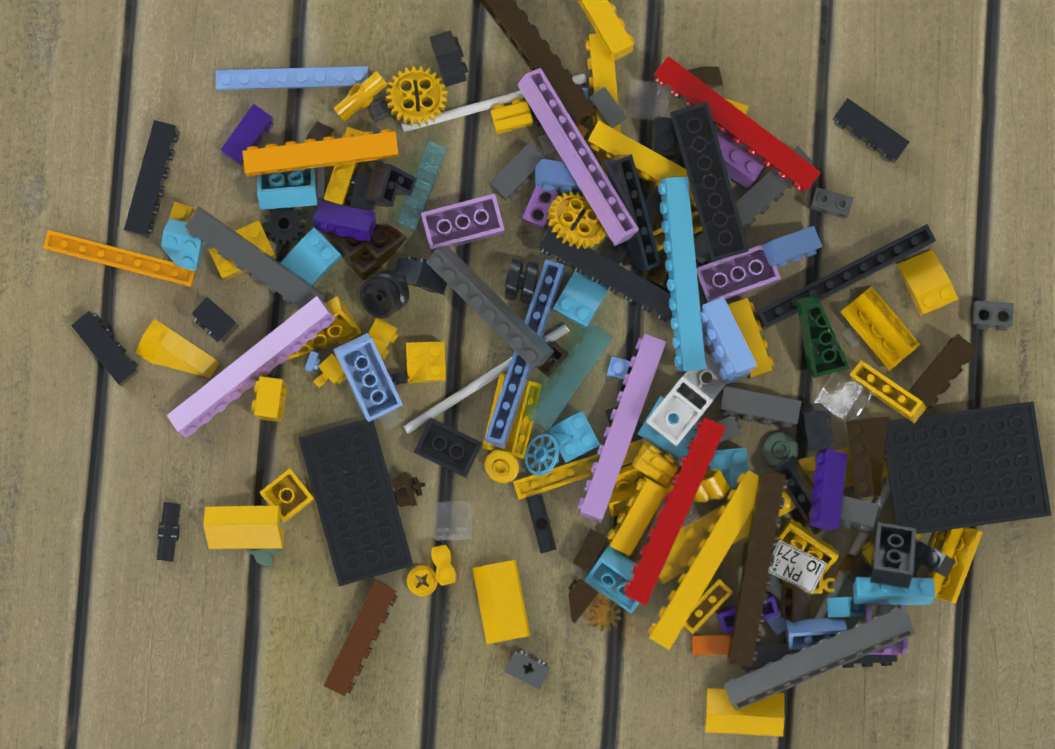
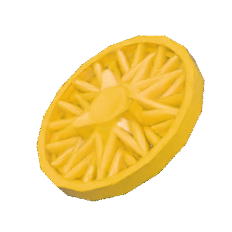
M497 449L490 452L484 462V469L487 475L497 483L513 481L520 470L516 456L505 449Z

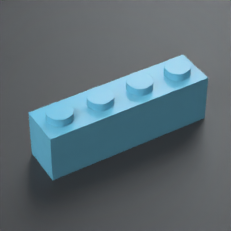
M856 577L853 584L854 604L931 605L935 598L934 578H912L909 589L871 583L870 577Z

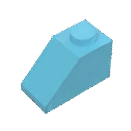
M853 597L827 598L826 611L828 617L865 616L864 604H854Z

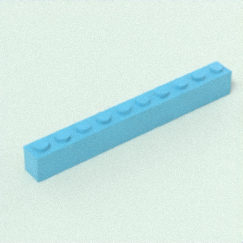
M688 176L660 179L658 191L662 199L660 211L663 214L664 221L662 222V231L665 233L664 251L667 253L665 267L669 274L667 287L670 291L669 307L672 310L673 317L671 318V327L674 329L672 342L673 347L676 349L674 363L678 371L706 369Z

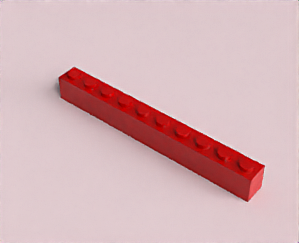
M667 56L653 76L656 78L654 81L661 87L667 86L671 89L670 93L677 99L680 97L684 99L686 106L690 107L708 101L713 122L717 124L716 128L723 134L725 132L732 136L731 140L736 144L740 145L742 143L746 146V151L753 157L757 155L763 159L761 162L766 167L776 169L778 171L776 174L784 180L788 178L793 182L792 186L796 190L806 192L821 173L671 57Z
M705 417L703 421H698L695 431L698 432L696 438H691L687 449H690L688 456L683 455L679 466L682 469L679 474L675 473L671 482L674 487L671 492L667 491L663 500L666 505L663 510L659 509L655 520L658 523L655 528L651 527L647 538H650L647 546L643 545L639 555L642 556L640 563H635L631 571L634 574L632 581L627 580L623 589L626 592V597L647 605L724 433L725 426Z

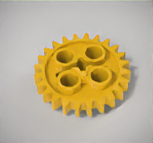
M413 66L412 71H409L406 67L404 74L398 71V77L392 76L393 82H388L390 89H386V94L388 95L386 96V101L389 102L388 109L393 108L391 115L397 114L396 120L403 118V124L410 121L411 126H413L414 122H417L418 126L421 127L422 121L428 125L429 119L435 122V115L441 116L440 110L444 111L445 105L443 104H447V98H445L447 91H443L445 85L441 84L442 78L436 79V72L430 75L429 68L424 72L422 66H420L419 71H416L415 66ZM413 81L417 82V93L419 97L420 108L419 112L416 111V98L414 95L415 89ZM422 84H427L430 87L428 89H423L420 86ZM409 86L411 89L404 91L401 87ZM430 102L432 105L425 107L422 103ZM410 103L413 107L407 109L403 105Z
M571 191L568 195L563 193L561 197L557 196L548 209L549 215L547 216V219L550 220L548 225L554 226L551 231L558 233L556 238H563L562 243L569 241V246L571 247L574 243L577 249L581 245L584 249L588 245L592 248L595 244L598 245L606 235V230L584 195L581 197L578 191L575 195ZM585 209L586 212L580 219L575 229L571 231V226L573 225L581 211Z

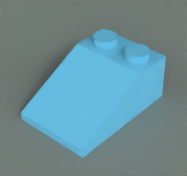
M313 228L291 250L281 264L311 285H314L342 256Z
M574 271L556 302L553 312L587 329L608 291L606 289L608 285L603 282L600 285L590 280L591 275L586 272L584 275H581Z

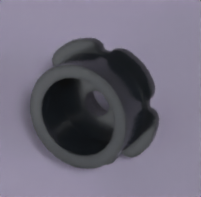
M407 371L392 374V382L395 381L396 385L407 383L406 379L410 377H408Z

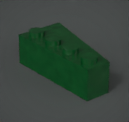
M815 295L796 299L807 369L813 378L851 369L821 302Z

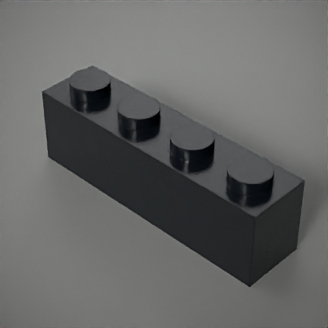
M849 98L846 99L832 119L838 128L842 130L845 128L851 132V137L865 142V146L873 152L876 150L889 163L891 161L895 163L910 142Z
M88 311L71 326L118 385L123 386L139 373L136 369L139 365L132 357L128 359L124 354L127 350L120 342L116 344L112 339L115 336L108 327L106 329L103 328L100 324L103 321L98 314H92Z
M792 455L778 463L773 471L786 475L785 478L788 479L786 492L814 535L823 530L809 525L813 483L796 457Z

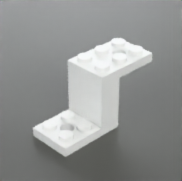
M705 351L706 369L687 371L646 421L647 424L675 446L679 444L726 385L725 380H722L717 364L713 362L711 356ZM703 373L711 374L712 381L710 383L702 381L701 375ZM670 414L678 415L679 421L677 424H670L668 422Z

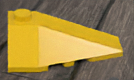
M338 296L325 303L336 319L329 327L321 330L314 339L306 342L301 346L300 350L292 353L286 359L308 354L316 348L321 347V349L328 348L327 345L337 342L343 344L361 334V330L348 307Z
M153 319L143 334L135 352L153 364L206 378H211L220 364L218 360L156 319Z

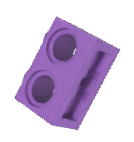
M535 187L522 221L542 230L545 225L549 226L550 220L547 219L549 215L548 209L553 200L558 196V192L554 190L545 191L542 188ZM547 194L551 197V200L548 203H543L540 197ZM541 212L544 217L541 220H535L533 214Z

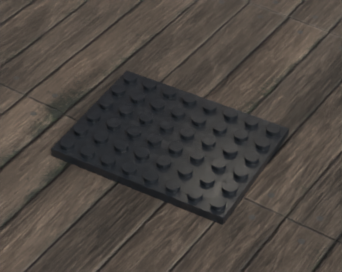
M1034 401L920 416L915 424L907 418L889 421L887 428L888 436L885 444V459L895 525L916 528V534L1052 516Z

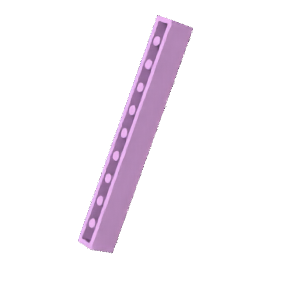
M539 68L525 74L517 84L613 244L616 246L629 240L639 230L542 69Z
M316 296L170 412L167 416L177 432L186 438L193 435L199 427L208 423L214 415L223 411L229 403L238 399L248 388L253 387L255 382L259 380V377L267 376L277 365L285 362L286 358L292 353L300 350L302 345L314 339L321 330L329 327L336 318L325 302Z
M644 334L643 339H638L635 349L639 351L637 356H632L630 361L631 373H626L623 381V384L626 385L624 392L620 391L616 402H619L618 409L613 408L610 420H613L611 427L607 426L603 436L607 438L605 445L600 444L597 453L600 456L598 463L594 462L590 472L594 474L592 481L587 480L584 491L587 492L585 499L581 498L577 508L581 510L580 516L602 522L666 341Z

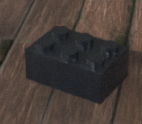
M430 418L414 454L467 479L483 442Z
M877 523L873 539L871 583L909 589L914 569L916 528Z

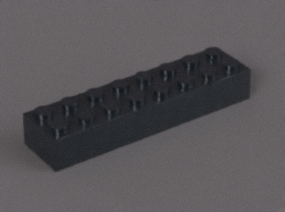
M708 101L670 112L711 261L749 252Z

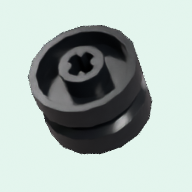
M512 258L510 270H508L506 277L505 300L515 301L518 290H522L521 302L531 304L539 263L529 261L525 272H522L523 261Z
M390 270L382 271L368 279L360 289V300L363 307L370 315L379 319L388 318L404 308L410 297L406 281L401 275Z

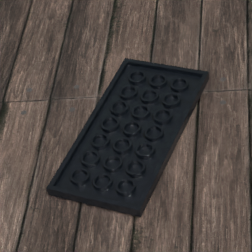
M364 419L300 437V446L339 587L414 566L374 420L368 422Z

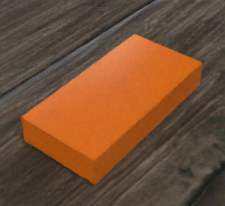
M731 635L692 636V655H728Z

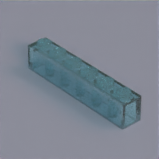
M596 324L592 328L587 327L582 334L585 338L581 344L579 342L575 344L571 350L574 354L570 359L566 357L560 366L563 368L560 374H554L550 380L551 387L548 390H543L539 396L541 399L539 404H534L528 412L530 415L528 420L546 433H548L613 339L612 335Z

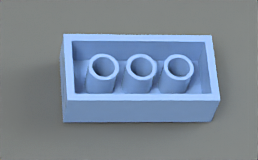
M722 297L704 304L700 309L703 342L711 351V358L719 368L721 379L725 380L728 385L747 377L757 364L725 298Z
M368 333L333 349L357 403L368 422L403 405L376 345Z

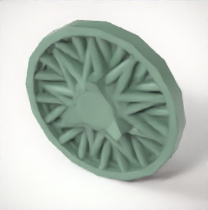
M777 432L765 440L763 456L771 466L776 467L778 463L792 455L797 458L798 444L791 435Z

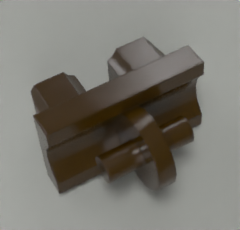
M407 472L401 473V476L392 480L395 490L405 487L407 494L397 497L400 507L417 506L413 490L416 491L417 497L423 495L421 488L426 486L425 482L419 483L417 477L412 478L414 485L411 486Z

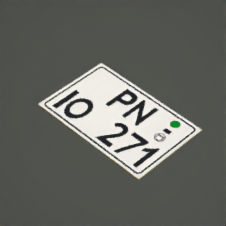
M779 540L772 554L774 555L773 567H769V573L793 583L812 594L827 563Z

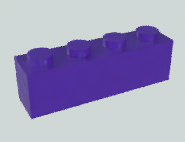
M830 448L817 452L809 525L825 531L839 528L847 454Z

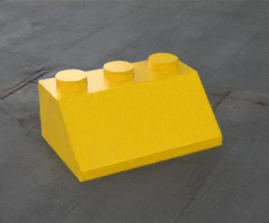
M792 518L778 536L777 544L781 540L826 562L827 565L822 573L823 575L839 557L840 551L817 535H814V533Z

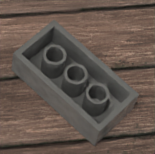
M725 386L722 390L718 412H721L724 417H735L736 415L741 416V420L752 422V420L756 419L760 420V424L771 425L776 423L779 424L780 428L790 429L798 423L802 401Z

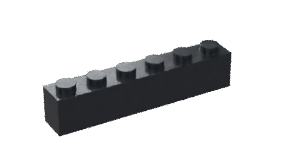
M156 120L153 122L124 227L126 233L149 238V234H153L155 223H153L154 216H157L160 210L159 198H162L165 192L163 183L165 179H168L170 173L168 165L170 161H173L175 155L173 147L175 143H178L180 132H178L176 125Z
M620 154L604 160L610 183L639 229L629 240L625 241L633 270L647 271L661 265L632 154Z

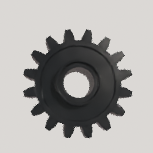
M294 207L276 208L274 211L269 209L270 216H264L268 222L263 223L265 227H268L265 233H271L268 238L270 240L275 238L277 245L281 241L283 246H286L287 242L293 244L295 238L300 240L298 235L299 233L304 234L301 227L306 226V224L301 222L304 216H298L300 213L299 209L295 211L293 210ZM283 220L289 221V226L286 229L279 227Z

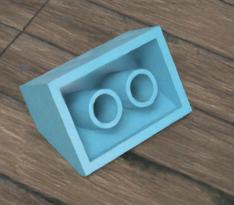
M659 397L646 421L665 398ZM672 413L668 416L670 424L678 423V415ZM700 419L696 421L677 446L647 424L646 421L639 430L638 435L681 460L683 455L688 456L690 449H687L691 438H696L698 432L695 431V428Z
M608 545L584 581L631 614L639 604V602L626 597V592L623 591L627 580L632 581L634 574L631 571L635 562Z

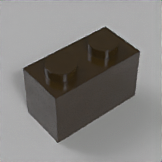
M589 529L572 564L590 572L607 537Z

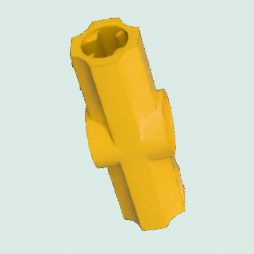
M376 71L362 84L359 83L353 86L348 96L336 105L334 110L346 121L359 109L366 108L373 101V97L388 85L387 82Z

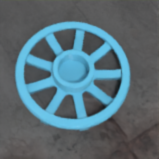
M543 433L537 435L529 443L525 453V464L530 473L537 476L549 474L556 462H559L560 445H558L553 435ZM545 437H549L550 439L545 446ZM538 438H541V446L535 443ZM553 442L555 447L549 449ZM531 446L535 448L534 453L528 454ZM555 451L554 457H551L550 453ZM534 457L535 461L529 465L528 458ZM548 459L552 460L550 466L547 461ZM539 463L537 471H533L532 469ZM544 463L546 469L541 471Z

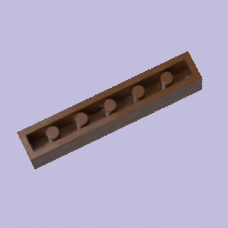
M377 581L374 582L324 687L343 696H346L347 693L351 694L355 686L353 680L355 676L359 677L364 666L361 663L364 658L368 659L372 651L370 645L373 640L377 641L381 633L378 628L381 623L385 624L389 616L387 610L390 605L394 606L398 598L395 595L397 591Z

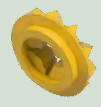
M417 566L407 576V586L417 596L430 595L438 584L436 573L428 566ZM428 574L426 582L429 587L422 584L417 588L419 581L415 576L424 577Z

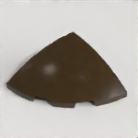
M378 224L375 225L370 241H360L353 237H341L334 233H326L342 257L363 281L377 271L407 239L396 228L390 225L385 227Z

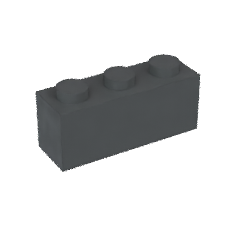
M529 143L489 182V185L505 201L508 198L512 200L519 193L517 189L522 185L526 186L533 179L531 176L535 173V166L541 159L546 158Z

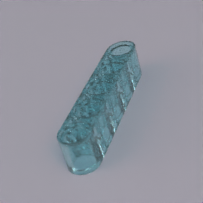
M429 140L415 175L417 179L412 196H407L397 227L413 233L416 232L422 217L421 213L424 212L448 146Z

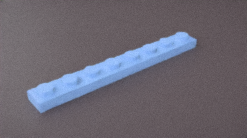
M368 66L216 70V90L353 87L356 84H362L368 79Z

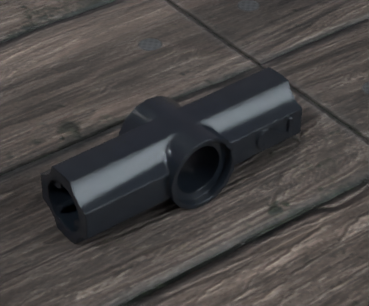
M542 494L527 497L526 501L540 554L557 550ZM543 518L546 520L547 525L544 529L536 527L537 519Z
M164 502L162 521L158 528L159 545L157 560L174 562L176 542L179 539L180 533L179 517L181 504Z

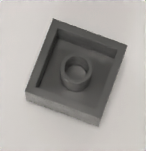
M843 496L840 525L845 529L852 530L854 527L860 529L862 533L871 534V532H875L877 523L880 520L881 507L879 504Z

